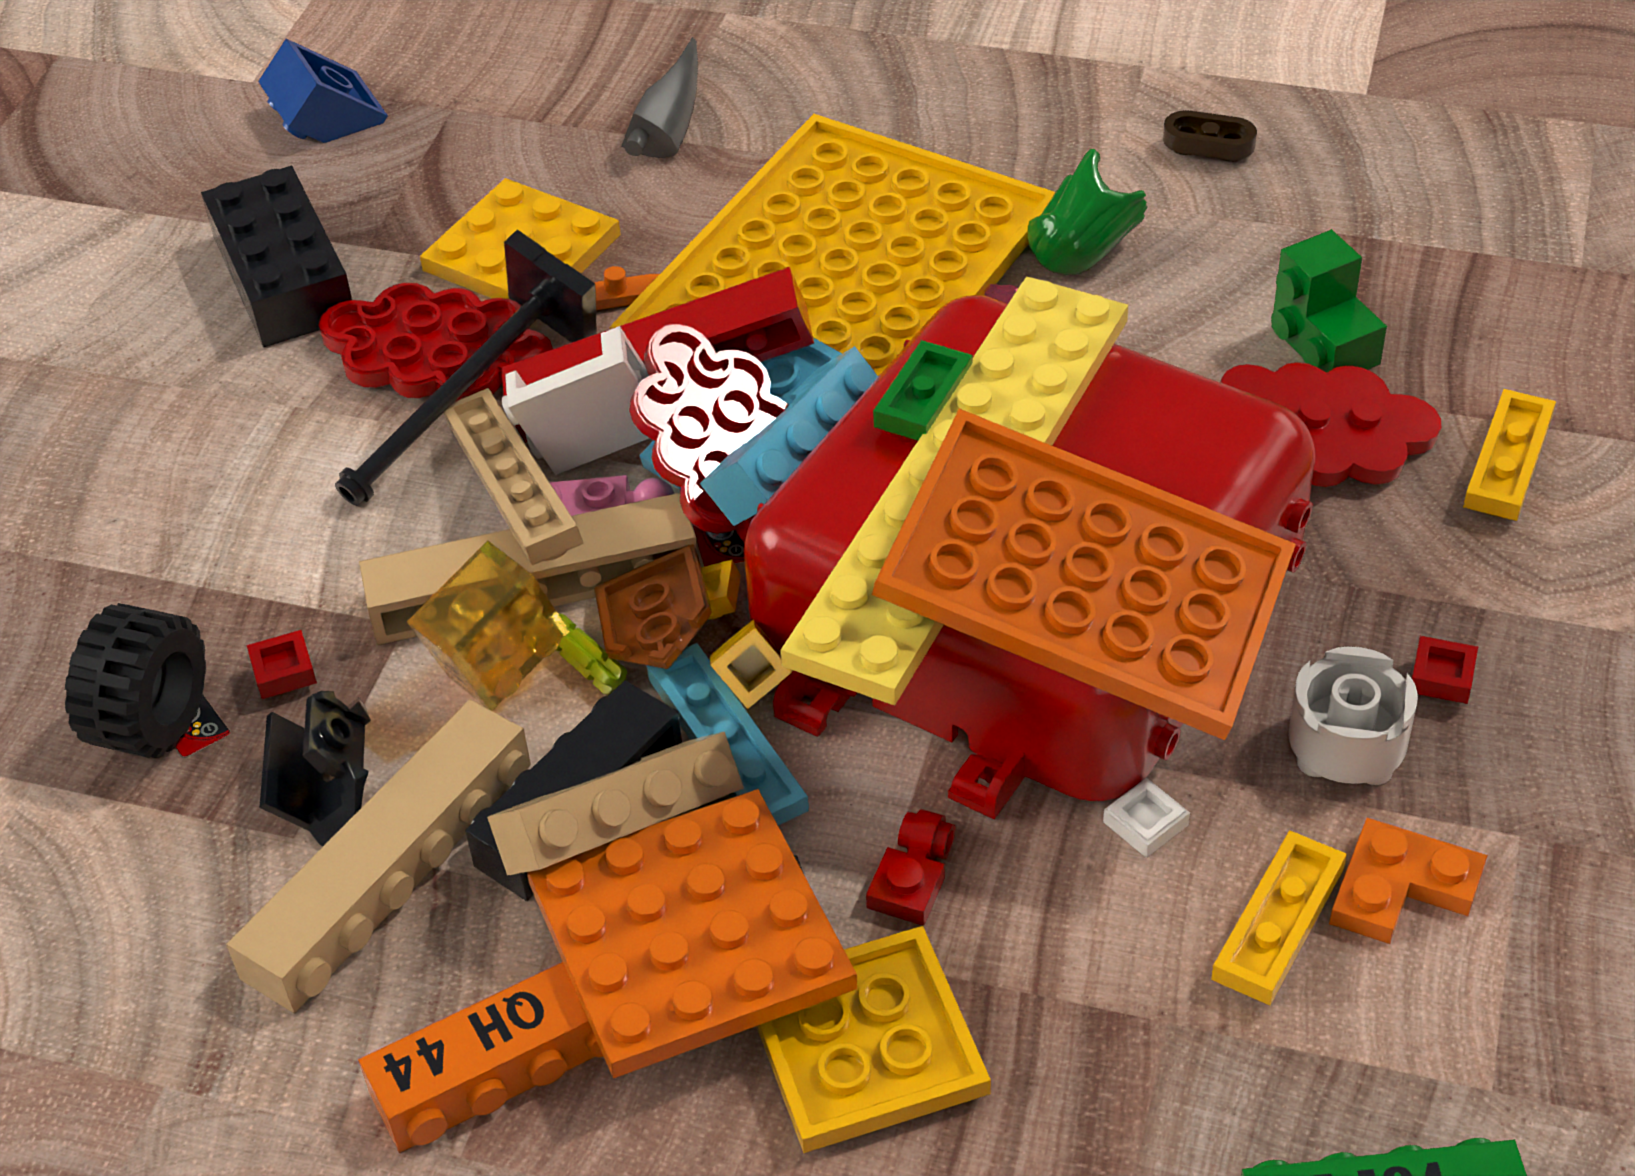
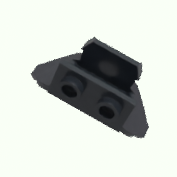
M320 691L312 694L306 699L305 728L274 712H271L266 717L259 808L310 831L321 846H324L362 807L364 786L369 772L363 768L365 725L371 719L366 706L359 697L346 706L335 697L334 691Z

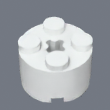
M1361 647L1334 648L1326 651L1324 659L1315 662L1311 666L1310 661L1306 663L1297 676L1288 732L1289 742L1297 756V765L1300 770L1308 776L1324 777L1342 783L1381 785L1388 782L1392 777L1393 771L1399 767L1405 758L1417 706V689L1408 673L1405 679L1397 670L1392 668L1394 660L1378 651Z

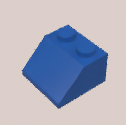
M287 38L258 81L269 97L267 100L268 104L284 120L282 123L283 127L300 139H306L309 136L327 143L380 125L388 117L357 71Z

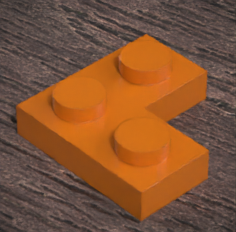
M1367 817L1333 905L1329 924L1390 944L1407 897L1469 916L1488 855Z

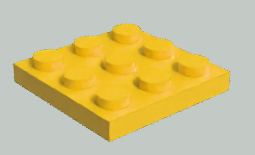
M504 178L420 255V261L424 272L492 299H509L504 241L517 229L544 247L546 251L582 273L621 235L619 220Z
M923 926L844 949L857 973L856 990L757 1026L803 1153L991 1094L989 1074Z

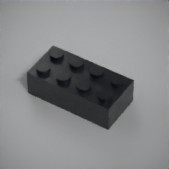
M292 165L281 169H270L261 175L237 182L223 183L216 188L201 192L213 237L263 348L320 330L319 322L321 316L330 307L340 302L352 300L347 274Z

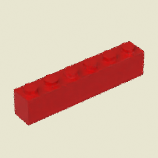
M790 267L620 326L643 363L645 349L650 339L657 330L666 325L680 324L692 327L705 336L716 353L726 350L743 351L752 355L760 362L814 344L806 302ZM601 333L503 366L504 396L507 395L505 375L516 370L525 384L529 385L603 355ZM520 424L515 425L524 442L526 443L527 438L525 431L522 429Z

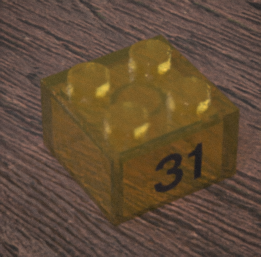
M488 540L407 621L408 625L447 676L491 711L505 698L511 696L518 689L521 681L544 658L550 656L558 648L563 637L570 632L533 574Z

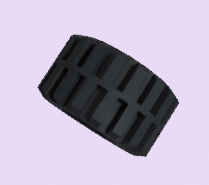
M118 603L117 606L111 604L105 607L101 614L97 613L90 620L87 630L82 631L69 662L70 666L65 682L66 713H69L68 723L71 730L77 732L79 740L90 745L146 758H159L165 752L172 751L177 746L179 739L183 738L189 730L190 724L199 708L204 689L206 674L204 640L200 639V630L197 625L192 624L191 620L187 617Z

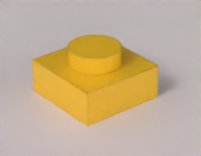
M733 560L701 567L712 609V614L708 619H716L724 614L735 612L741 575Z

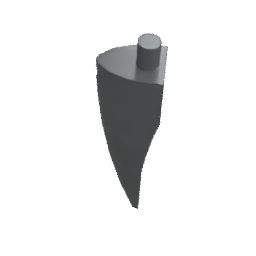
M691 38L677 62L660 80L645 91L632 115L621 146L625 148L629 155L639 156L642 154L648 157L666 158L675 156L678 153L689 127L697 93L698 54L696 39Z

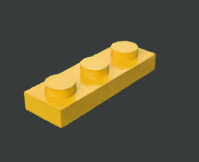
M1503 389L1466 491L1463 508L1518 521L1553 417L1556 401Z
M1289 830L1213 964L1211 980L1270 1006L1341 876L1347 854Z

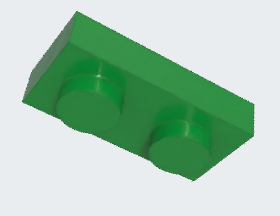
M921 340L873 410L874 427L919 440L922 434H927L973 363V355Z

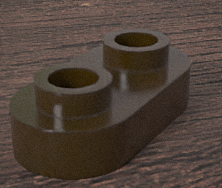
M1183 110L1170 114L1164 121L1163 142L1169 149L1180 155H1198L1236 162L1250 156L1255 150L1257 129L1252 122L1244 118Z

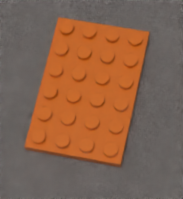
M959 408L880 570L872 595L1212 736L1226 740L1235 721L1296 544Z

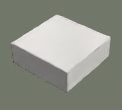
M1145 778L1104 809L1103 823L1147 858L1189 825L1190 812L1148 778Z

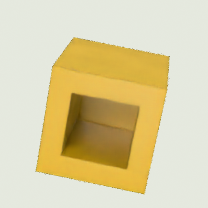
M754 619L710 655V666L747 709L792 673L791 669L782 667L781 651Z

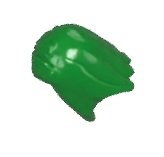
M1090 149L1086 152L1073 175L1070 174L1064 178L1042 214L1029 221L1027 237L1030 248L1039 263L1053 273L1076 275L1089 270L1103 259L1129 232L1137 227L1145 217L1144 213L1148 208L1147 201L1144 199L1146 196L1145 192L1138 190L1125 193L1109 189L1098 171L1100 154L1095 149Z

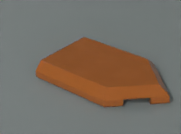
M689 544L594 588L605 651L610 659L669 669L712 614L697 549L694 544Z

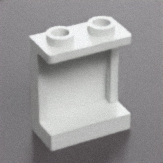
M620 326L601 333L603 352L601 356L529 385L525 384L516 370L505 375L507 395L502 397L505 414L512 425L520 424L526 433L527 442L533 455L537 459L544 458L555 475L649 439L634 425L629 412L630 399L641 380L649 375L644 363Z

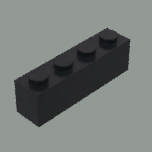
M626 680L609 696L599 699L591 712L574 729L562 734L556 740L552 749L531 769L520 773L508 791L492 806L481 810L475 816L471 825L465 830L474 867L517 896L528 901L534 894L528 882L527 872L507 875L487 817L538 797L615 772L641 761V758L681 744L682 736L678 711Z

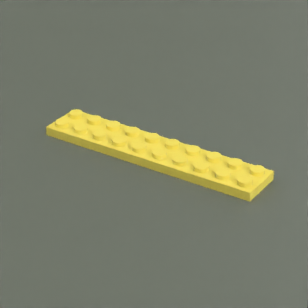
M1026 276L974 355L972 365L927 434H922L781 648L782 667L888 704L896 705L942 629L943 624L873 596L872 591L880 570L958 409L960 408L1053 445L1128 320V304Z

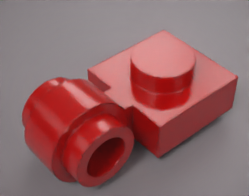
M920 809L917 813L908 811L902 820L898 834V846L907 848V852L887 847L866 893L867 909L924 926L945 879V864L934 861L935 857L941 859L948 857L955 837V824L946 822L945 815L925 809Z

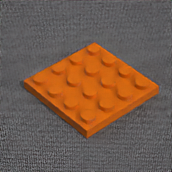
M759 789L653 824L543 869L527 872L529 885L613 1079L857 989V973Z

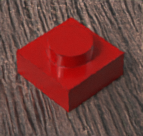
M302 630L246 645L262 699L317 684Z
M1420 635L1412 674L1417 694L1468 704L1478 646Z

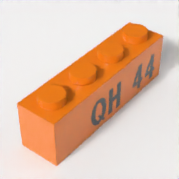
M563 962L372 1052L358 1059L369 1094L398 1152L401 1153L416 1145L429 1144L440 1138L446 1130L476 1115L490 1114L498 1110L507 1100L535 1086L551 1084L558 1080L566 1071L594 1057L604 1056Z

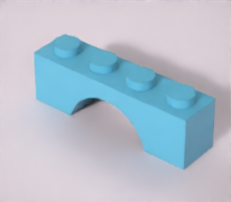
M855 346L819 367L789 396L793 402L777 418L742 446L730 453L700 482V485L733 526L757 513L758 505L760 503L765 504L876 380L878 375Z

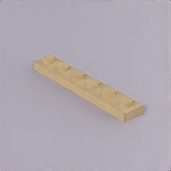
M489 388L455 401L443 413L447 424L531 565L541 561L560 558L569 549L584 544L577 524Z

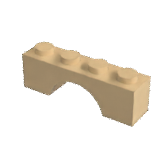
M724 731L683 742L641 758V761L615 772L538 797L487 818L507 875L543 869L744 789Z

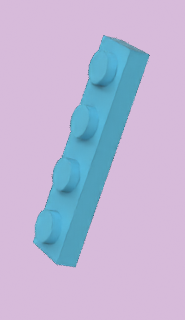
M698 643L687 647L669 669L647 665L650 683L664 703L678 711L680 726L690 740L725 731L744 789L729 794L730 798L759 789L778 826L809 811L807 794L732 690L710 666V660Z

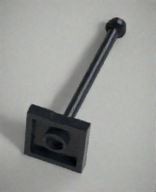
M517 229L504 241L508 296L510 300L516 301L522 306L358 469L353 470L346 467L339 473L340 479L335 483V487L340 495L355 506H358L362 501H369L374 496V491L370 485L537 319L571 343L597 334L595 283L546 251L544 247Z

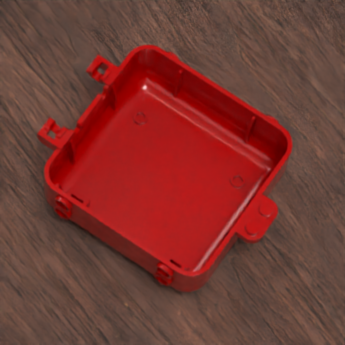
M970 295L959 297L943 305L911 340H905L904 348L769 500L765 504L760 503L758 505L757 513L747 529L744 542L750 622L754 619L780 651L918 442V440L875 428L873 410L921 340L968 353L974 357L1008 305L1007 303L987 296ZM1114 343L1052 446L1295 543L1296 545L1287 571L1296 572L1305 555L1307 543L1303 541L1304 532L1313 508V503L1309 502L1315 466V447L1311 434L1304 422L1294 412L1280 404ZM943 625L895 706L872 698L873 707L951 743L958 736V727L963 729L968 735L969 748L976 755L971 754L955 775L948 790V798L994 820L1025 777L1081 800L1106 801L1123 796L1148 777L1160 758L1166 761L1171 757L1178 744L1181 734L1180 728L1183 723L946 625ZM792 670V673L782 680L776 689L773 700L774 717L818 737L827 727V717L830 710L839 712L850 696L855 697L858 693ZM804 696L812 700L809 705L801 701ZM978 779L986 780L990 784L989 787L977 783Z

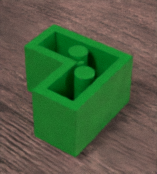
M1332 229L1281 249L1279 269L1276 276L1274 309L1271 315V327L1280 339L1285 340L1303 358L1305 363L1313 365L1326 373L1342 366L1362 367L1368 370L1381 364L1387 325L1356 297L1362 257Z

